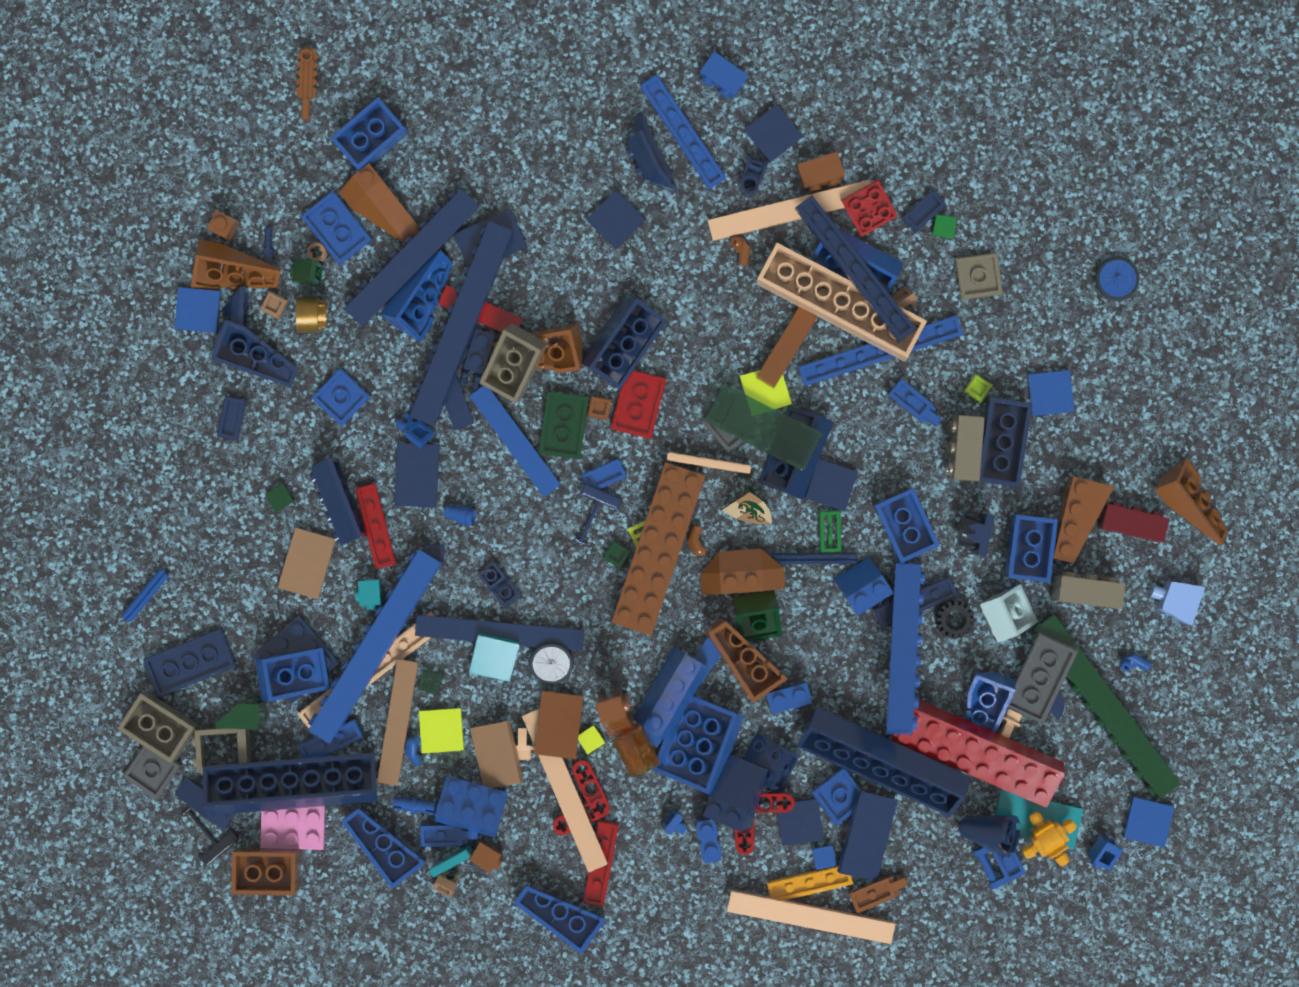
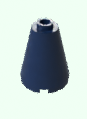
M1015 815L966 816L959 822L958 830L963 838L1003 857L1010 858L1009 853H1014L1019 843L1020 830H1016V824H1020V821Z

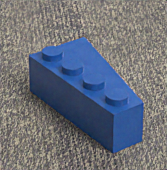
M360 807L342 819V824L391 889L395 888L426 864L424 858Z
M527 884L524 885L513 900L516 906L580 954L584 952L607 920L599 914Z

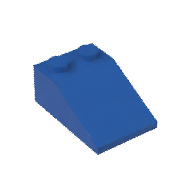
M322 647L255 659L262 701L271 702L330 689Z

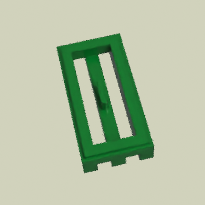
M840 510L819 511L820 553L842 552ZM824 515H827L828 524V548L826 549L824 538ZM832 515H836L837 548H833Z

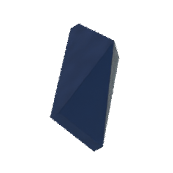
M240 287L223 308V311L233 323L246 328L248 289Z

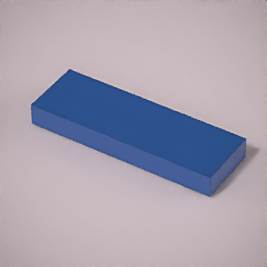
M355 718L344 723L332 743L329 744L317 736L298 745V748L303 758L324 757L364 738V735Z

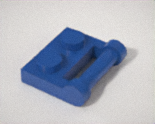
M980 846L972 851L975 858L978 857L990 881L989 885L992 890L1026 874L1016 852L1009 853L1011 857L1008 858L991 851L1003 874L1002 877L997 878L985 855L990 850Z

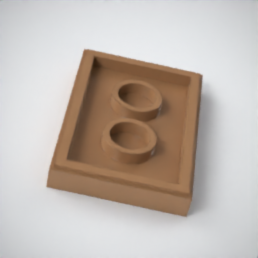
M295 527L278 588L319 599L336 543L335 538Z
M510 720L470 728L483 786L496 788L524 782Z

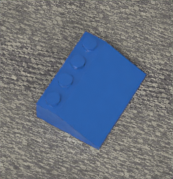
M693 695L668 740H663L652 770L704 793L711 794L731 754L745 715Z

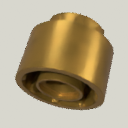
M296 297L297 333H319V329L327 328L326 301H319L318 297Z

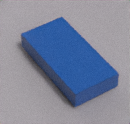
M617 458L581 474L584 484L602 489L626 478L627 475L620 459Z

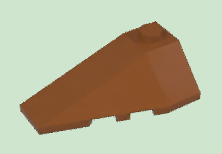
M199 239L191 287L214 291L224 287H231V290H235L242 286H250L253 289L278 287L281 269L221 243Z

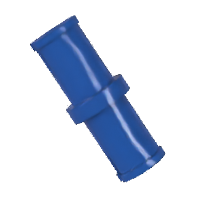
M395 796L393 810L411 811V814L420 812L435 815L437 801L419 800L418 797L410 799Z

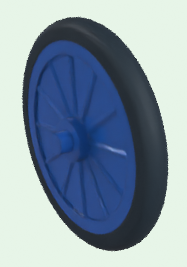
M1109 258L1101 263L1096 271V287L1109 300L1122 301L1128 299L1138 288L1139 272L1136 266L1126 258Z

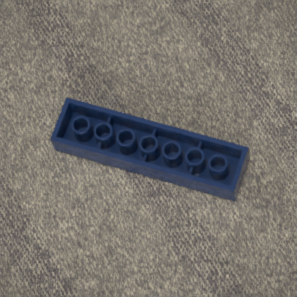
M816 707L804 725L796 746L948 817L953 814L966 798L971 777L961 771L954 770L941 762L926 757L922 753H917L902 744L887 739L885 736L871 732L865 727L858 726L819 707Z
M375 753L203 766V809L206 816L378 802Z

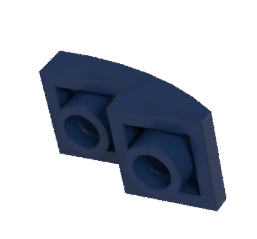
M494 561L477 574L506 609L522 596Z

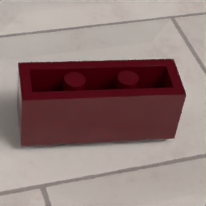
M1114 501L1104 505L1098 529L1164 543L1170 519L1163 517L1164 513L1151 510V514L1143 512L1144 508L1131 506L1130 509L1122 507L1123 503Z

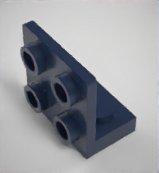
M757 733L744 759L768 768L764 785L770 789L782 792L800 754Z

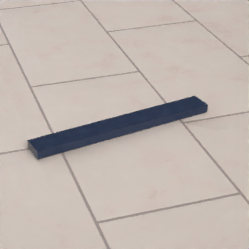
M813 195L795 207L799 216L897 342H900L916 329Z
M417 615L415 636L476 641L479 632L519 641L520 646L538 647L544 643L554 642L565 646L568 650L583 651L585 630Z

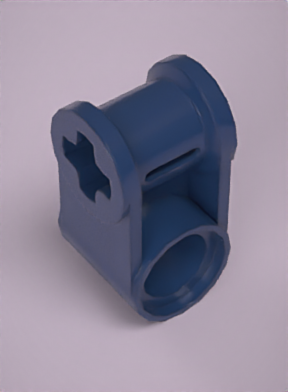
M749 154L739 186L740 193L743 196L753 197L757 193L769 161L766 160L764 162L755 159ZM745 182H752L755 188L747 190L743 184Z

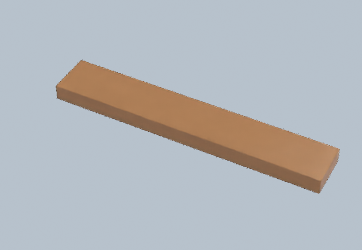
M397 659L377 783L399 785L419 661Z

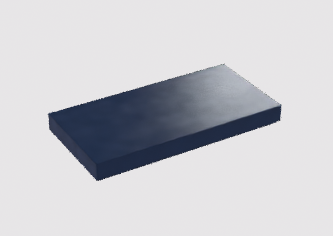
M223 628L143 659L158 698L238 667Z
M858 790L837 870L838 873L874 881L878 880L898 799Z

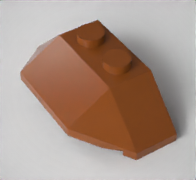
M762 549L720 551L700 574L702 595L785 589L784 567Z

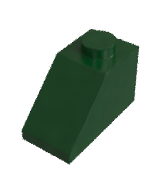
M295 260L294 265H291L290 268L292 281L298 284L321 286L323 265L317 260Z

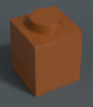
M216 210L207 230L231 242L240 223Z
M481 839L469 861L491 873L493 868L498 870L504 860L501 858L503 851Z

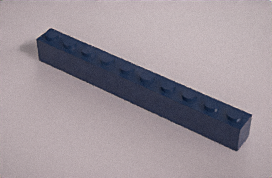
M491 221L488 222L487 226L484 225L480 232L481 242L479 245L476 244L473 249L472 256L474 259L472 264H468L465 269L464 276L466 278L464 283H460L457 288V301L452 303L449 308L448 314L450 318L448 323L444 322L440 331V334H442L441 340L436 342L433 347L432 353L435 355L432 362L428 361L424 373H426L424 381H420L416 392L419 394L416 401L412 400L408 412H411L409 417L431 426H436L514 235L513 230Z

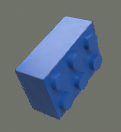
M377 97L330 139L359 171L368 163L372 166L409 133Z
M914 488L905 490L872 505L898 563H903L940 546Z
M1016 514L1011 515L1004 577L1051 582L1058 520Z
M446 776L435 813V822L496 838L508 792Z

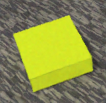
M594 725L580 733L578 741L587 754L605 743Z

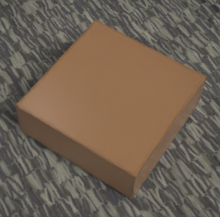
M269 291L259 310L280 320L289 301Z

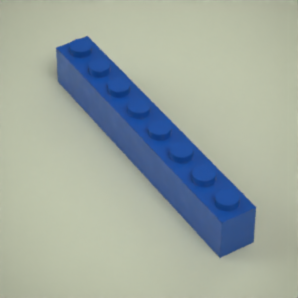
M896 563L886 734L912 735L913 729L917 730L918 717H914V708H918L919 696L915 695V687H919L920 675L916 674V666H920L921 654L917 653V645L921 646L922 633H918V625H922L923 612H919V604H923L924 592H920V584H924L925 571H921V564Z

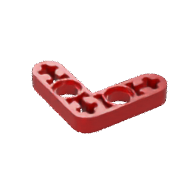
M585 759L576 761L572 771L587 801L583 804L590 822H593L607 815L610 805L589 761ZM578 765L587 766L586 775L588 777L591 774L593 778L586 779L582 783L580 779H584L582 772L578 773L576 771L579 768ZM589 782L597 785V791L593 794H589L585 790V786ZM597 802L605 803L604 812L596 810L593 812L595 816L591 818V813L587 806H591L592 810L597 807ZM564 814L556 817L553 822L555 833L558 835L571 833L568 824L564 831L562 828H557L559 820L566 822Z
M762 792L760 798H769L770 806L762 808L758 803L755 813L789 812L795 806V797L788 792ZM773 796L777 797L776 801H782L784 797H787L791 804L787 808H784V804H777V808H774L775 800ZM755 816L750 829L742 832L735 830V847L742 855L750 854L755 848ZM750 832L751 835H747L746 840L751 846L744 850V846H740V843L744 841V835L740 836L739 833L746 834Z

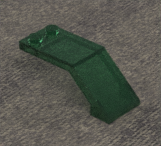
M725 384L722 385L704 420L802 471L805 470L823 434Z

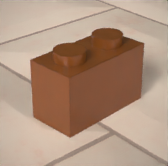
M838 152L799 163L796 166L803 192L809 190V193L821 190V186L829 184V187L838 185L845 177Z

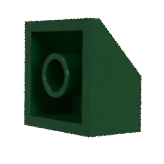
M774 590L733 597L738 631L747 642L782 636L779 607Z
M260 696L244 698V701L238 703L216 723V728L259 730L265 727L267 724V702L262 701Z

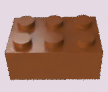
M236 848L232 851L231 894L296 895L299 892L300 849Z

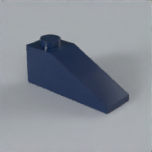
M187 776L175 793L178 798L201 816L223 830L231 825L237 813L206 816L203 809V786Z

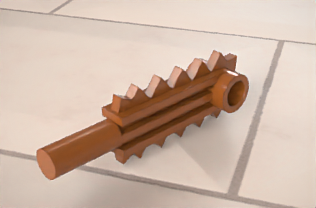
M309 45L306 48H300V53L296 55L301 60L296 64L300 67V70L296 72L300 76L296 80L300 86L295 89L297 91L296 96L302 99L301 120H310V99L316 98L315 93L318 92L314 88L318 83L314 77L319 74L314 69L319 66L315 60L320 57L316 55L317 49H311Z

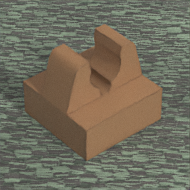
M905 286L891 295L898 306L904 309L908 305L913 309L916 308L917 298L908 287Z
M448 870L438 876L432 889L451 898L458 885L459 877L455 875L453 880H448L446 878Z

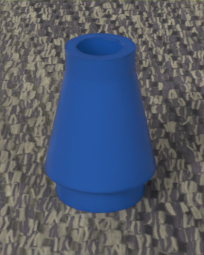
M447 505L444 510V517H448L466 527L474 524L477 511L472 509V506Z

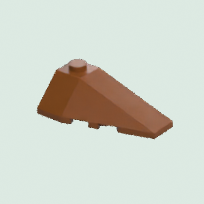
M369 163L354 174L339 192L352 210L402 243L411 234L415 237L420 232L419 226Z
M578 323L530 333L548 343L537 366L538 370L547 369L557 373H564L582 369V339ZM498 341L493 342L494 350L497 346Z
M1186 457L1160 478L1155 490L1167 506L1218 545H1223L1228 531L1217 509H1212L1209 501L1210 495L1208 491H1203L1199 483L1202 480L1199 473Z

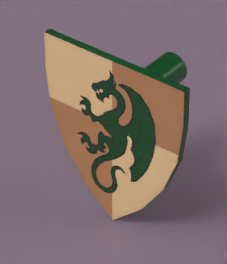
M750 486L744 488V495L722 508V511L741 521L755 524H772V514L769 506L763 499L752 492L753 488Z

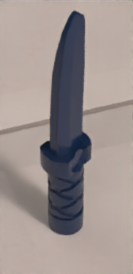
M264 228L265 244L263 254H265V262L273 265V229Z

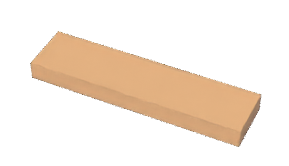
M669 452L667 455V461L745 474H750L751 466L746 464Z

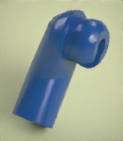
M1135 653L1125 656L1120 660V667L1123 671H1130L1131 668L1136 666L1148 671L1152 662Z
M418 735L408 737L405 745V754L415 767L424 761L417 752V745L421 743Z

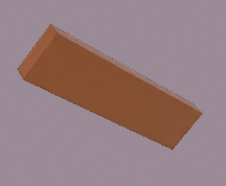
M800 307L798 308L758 373L757 379L773 389L775 388L816 321V316Z

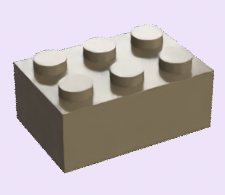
M511 323L503 330L479 383L517 403L524 396L548 343Z
M958 415L953 417L952 421H949L948 433L951 434V442H947L946 453L950 454L949 463L945 465V475H948V480L980 481L985 417Z
M1060 571V575H1053L1050 599L1122 609L1126 584L1119 583L1117 578L1102 577L1101 581H1099L1098 576L1081 574V577L1077 578V573Z
M146 691L140 693L118 727V730L169 763L177 761L192 738V734L199 727V724Z

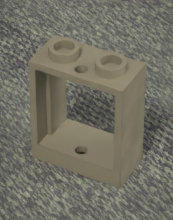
M199 728L194 731L195 734H192V745L196 748V755L193 756V765L197 768V773H202L203 766H205L203 735L237 733L239 763L236 764L252 763L250 730Z

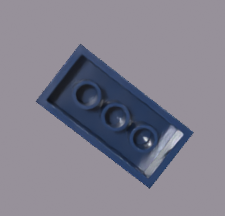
M993 397L986 399L980 481L976 482L1013 488L1020 487L1032 411L1031 403Z

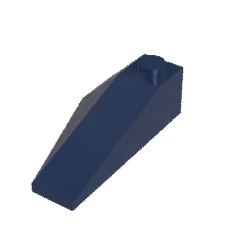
M224 320L208 357L213 361L290 388L298 371L295 365L249 329L228 320Z

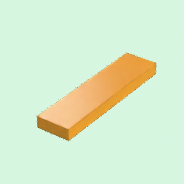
M839 865L767 881L770 897L788 900L852 885L853 881L852 876L838 873Z

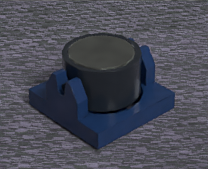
M988 513L980 514L979 518L964 515L958 531L957 545L971 548L972 555L985 557L995 516Z

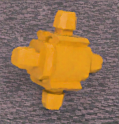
M1037 811L1031 813L1029 820L1035 827L1030 829L1033 834L1029 837L1032 844L1028 843L1021 850L1027 859L1032 858L1038 852L1042 857L1047 856L1050 860L1054 858L1062 867L1068 864L1069 858L1066 852L1063 851L1068 849L1066 842L1069 841V838L1066 834L1072 833L1077 827L1074 821L1067 819L1060 826L1056 820L1054 822H1051L1048 818L1044 820Z

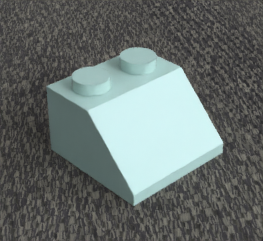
M1021 584L999 593L980 604L997 642L1016 637L1038 623Z

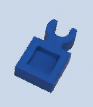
M404 413L402 419L406 423L398 419L396 427L403 431L406 430L405 437L421 449L434 436L435 431L422 421L417 420L414 423L412 417H409L408 413Z

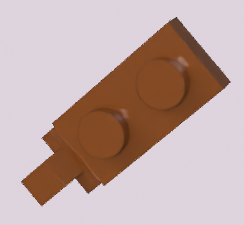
M891 875L848 893L856 912L860 913L896 898V895L900 894L898 889L908 886L904 875L893 878Z

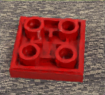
M878 179L841 199L860 237L897 217Z

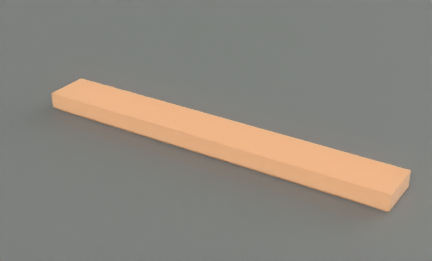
M866 180L708 220L712 241L800 220L802 218L796 212L795 207L811 195H813L826 213L844 209L841 199L871 182Z
M432 611L427 614V616H435ZM416 623L396 638L367 686L395 666L398 658L404 659L431 637L415 636ZM332 688L298 713L308 728L311 726L308 724L314 713L318 714L322 707L319 705L325 695L329 696L331 694Z
M539 709L522 716L533 744H535ZM538 755L588 873L607 865L606 857L564 759Z
M732 889L727 905V912L888 944L892 942L895 922Z

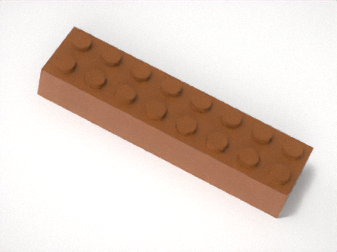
M665 462L611 623L652 636L705 475Z

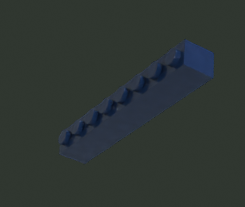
M455 189L447 197L449 202L444 207L440 204L433 211L435 216L430 222L426 219L418 227L420 232L415 237L411 234L403 242L405 247L400 252L396 249L389 256L391 261L386 267L382 264L374 272L376 277L371 282L367 279L359 287L361 292L356 297L352 294L345 301L347 306L344 310L362 327L480 207L463 189L459 192Z

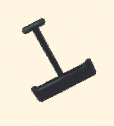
M189 806L182 812V815L188 813L214 844L204 854L198 855L201 861L206 866H209L239 840V837L230 828L228 834L217 842L192 813V808Z

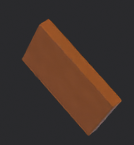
M541 691L534 755L576 759L583 696Z

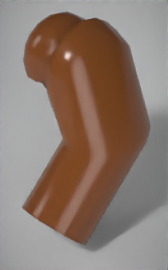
M693 525L687 540L688 546L694 555L704 556L707 549L699 540L703 528Z

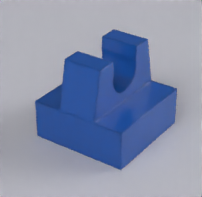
M674 808L661 824L663 829L670 835H672L674 830L683 835L688 829L681 822L683 816Z

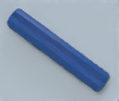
M159 569L123 612L122 617L128 622L133 621L167 580L169 574L165 570Z

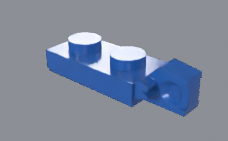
M901 378L887 394L903 409L924 424L928 421L936 427L942 420L934 413L936 410L933 406L934 404Z
M446 824L420 826L421 847L463 846L464 844H469L468 839L479 838V833Z

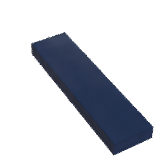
M432 350L425 352L428 361L432 362L435 354L432 353ZM456 375L445 402L454 431L475 424Z
M950 576L920 588V592H924L923 604H919V612L958 596ZM893 601L872 609L881 629L892 625Z

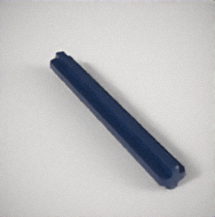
M767 553L779 564H856L858 560L857 553Z

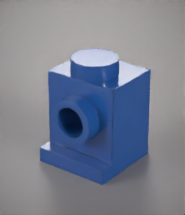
M1098 833V839L1087 856L1091 859L1090 863L1098 869L1103 867L1110 871L1123 852V849L1114 840Z

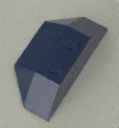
M639 112L636 115L627 140L628 148H626V152L630 160L634 159L637 167H634L639 179L643 178L645 183L673 193L677 191V186L642 112Z

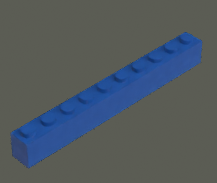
M422 549L411 554L408 560L410 563L407 570L403 569L397 577L399 583L396 588L392 587L386 595L388 601L385 606L381 605L376 611L375 616L377 619L374 624L370 623L364 631L366 637L363 642L359 641L352 651L355 655L351 660L347 659L341 669L344 673L340 678L336 677L330 687L333 689L329 696L325 695L319 705L322 707L318 714L314 713L308 723L311 725L308 731L329 744L336 738L443 563Z

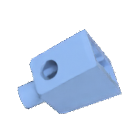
M1166 581L1164 588L1153 585L1150 597L1159 600L1157 609L1184 624L1193 625L1205 587Z

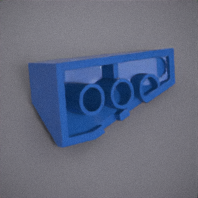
M437 250L391 297L381 315L394 327L421 342L433 324L434 318H432L435 306H439L440 299L438 297L441 288L446 284L453 262L441 250Z
M996 672L976 673L968 689L966 720L996 733L1016 690L1015 679Z

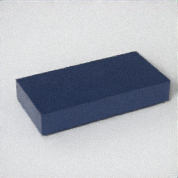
M932 189L901 219L916 234L947 204Z
M225 396L217 437L239 441L247 400Z

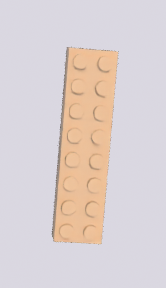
M776 243L756 283L758 286L904 362L927 320L900 307L916 329L900 342H897L850 280L779 243Z

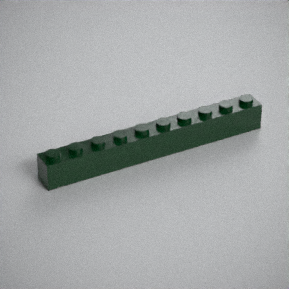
M1049 614L1030 629L1033 632L1031 636L1034 640L1040 631L1079 649L1066 676L1071 683L1069 687L1075 695L1079 694L1084 701L1081 703L1088 712L1092 711L1096 716L1094 721L1101 729L1105 728L1109 733L1107 735L1108 740L1114 746L1118 745L1121 749L1120 756L1126 763L1130 762L1134 767L1132 771L1139 780L1143 779L1147 784L1144 786L1147 792L1152 797L1155 795L1162 799L1181 784L1057 617L1054 614Z

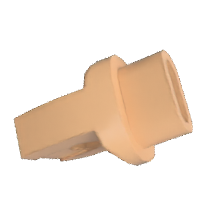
M1007 708L998 734L1009 738L1013 728L1021 726L1019 722L1022 715Z
M518 728V745H516L519 760L531 759V750H534L533 746L527 745V728Z

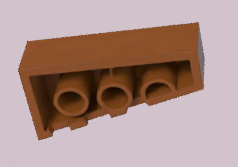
M1074 476L1068 477L1058 516L1053 559L1067 563L1075 562L1114 486Z
M720 618L704 629L705 634L741 690L751 702L754 703L787 680L782 673L725 620Z
M621 689L597 697L595 705L601 725L609 736L633 730L628 712L630 711V702L627 693L623 694Z

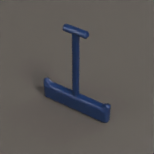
M585 483L579 496H586L597 502L580 539L574 538V541L586 546L587 542L583 541L600 503L618 512L622 499Z

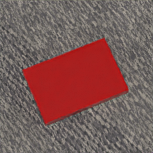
M633 370L620 390L611 429L651 439L666 378Z

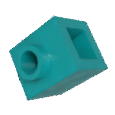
M382 579L358 581V589L355 590L356 602H359L360 606H365L366 610L378 609V605L384 604Z

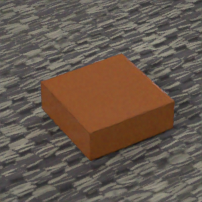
M591 396L587 417L608 420L612 400Z

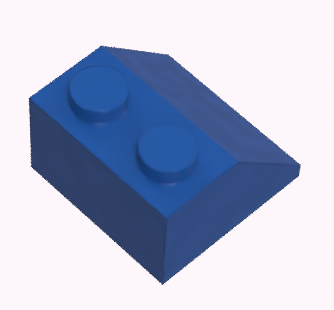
M869 557L833 579L857 616L893 594L883 575Z

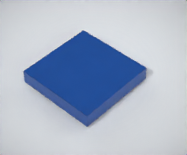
M178 287L174 329L218 333L221 291Z
M339 368L311 398L343 427L371 396L342 368Z
M1070 370L1027 375L1029 399L1032 404L1031 416L1074 412Z
M841 767L810 793L832 823L838 826L852 814L857 792L862 790L848 771Z
M1132 796L1122 837L1165 848L1174 806Z

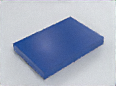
M333 190L300 216L340 266L372 241V238Z

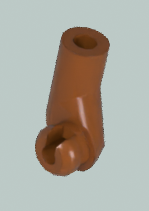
M735 236L731 239L730 244L739 254L738 265L748 266L751 248L742 237Z

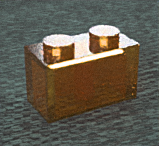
M642 726L626 731L612 740L631 778L648 772L660 764Z

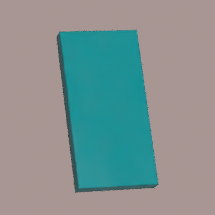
M1000 789L994 815L1017 816L1020 824H1016V830H1020V838L1029 839L1033 835L1030 829L1035 826L1029 820V815L1037 811L1044 820L1047 818L1051 822L1056 820L1060 826L1067 819L1074 821L1077 826L1072 833L1066 834L1069 838L1066 845L1068 849L1074 850L1083 813L1082 808L1050 801L1046 808Z

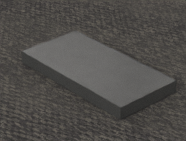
M1039 631L1015 681L1016 690L1008 708L1043 724L1079 649Z

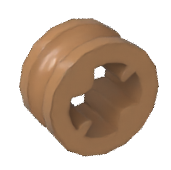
M312 243L307 249V255L309 259L317 260L320 263L326 259L327 250L320 243ZM319 247L322 255L321 257L314 258L315 255L312 251L313 249L317 250L316 248Z

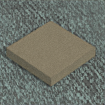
M997 253L955 259L960 300L1003 294Z

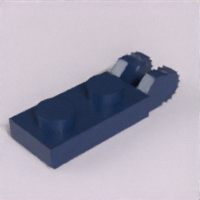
M475 329L463 368L465 370L460 382L461 386L465 387L471 371L477 373L472 386L474 390H478L479 382L485 372L492 351L493 342L496 337L495 334Z

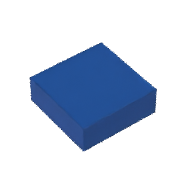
M832 844L811 848L816 870L837 866Z

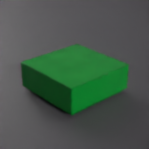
M936 214L932 236L953 239L957 218Z

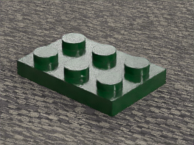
M547 391L539 454L581 459L589 397Z

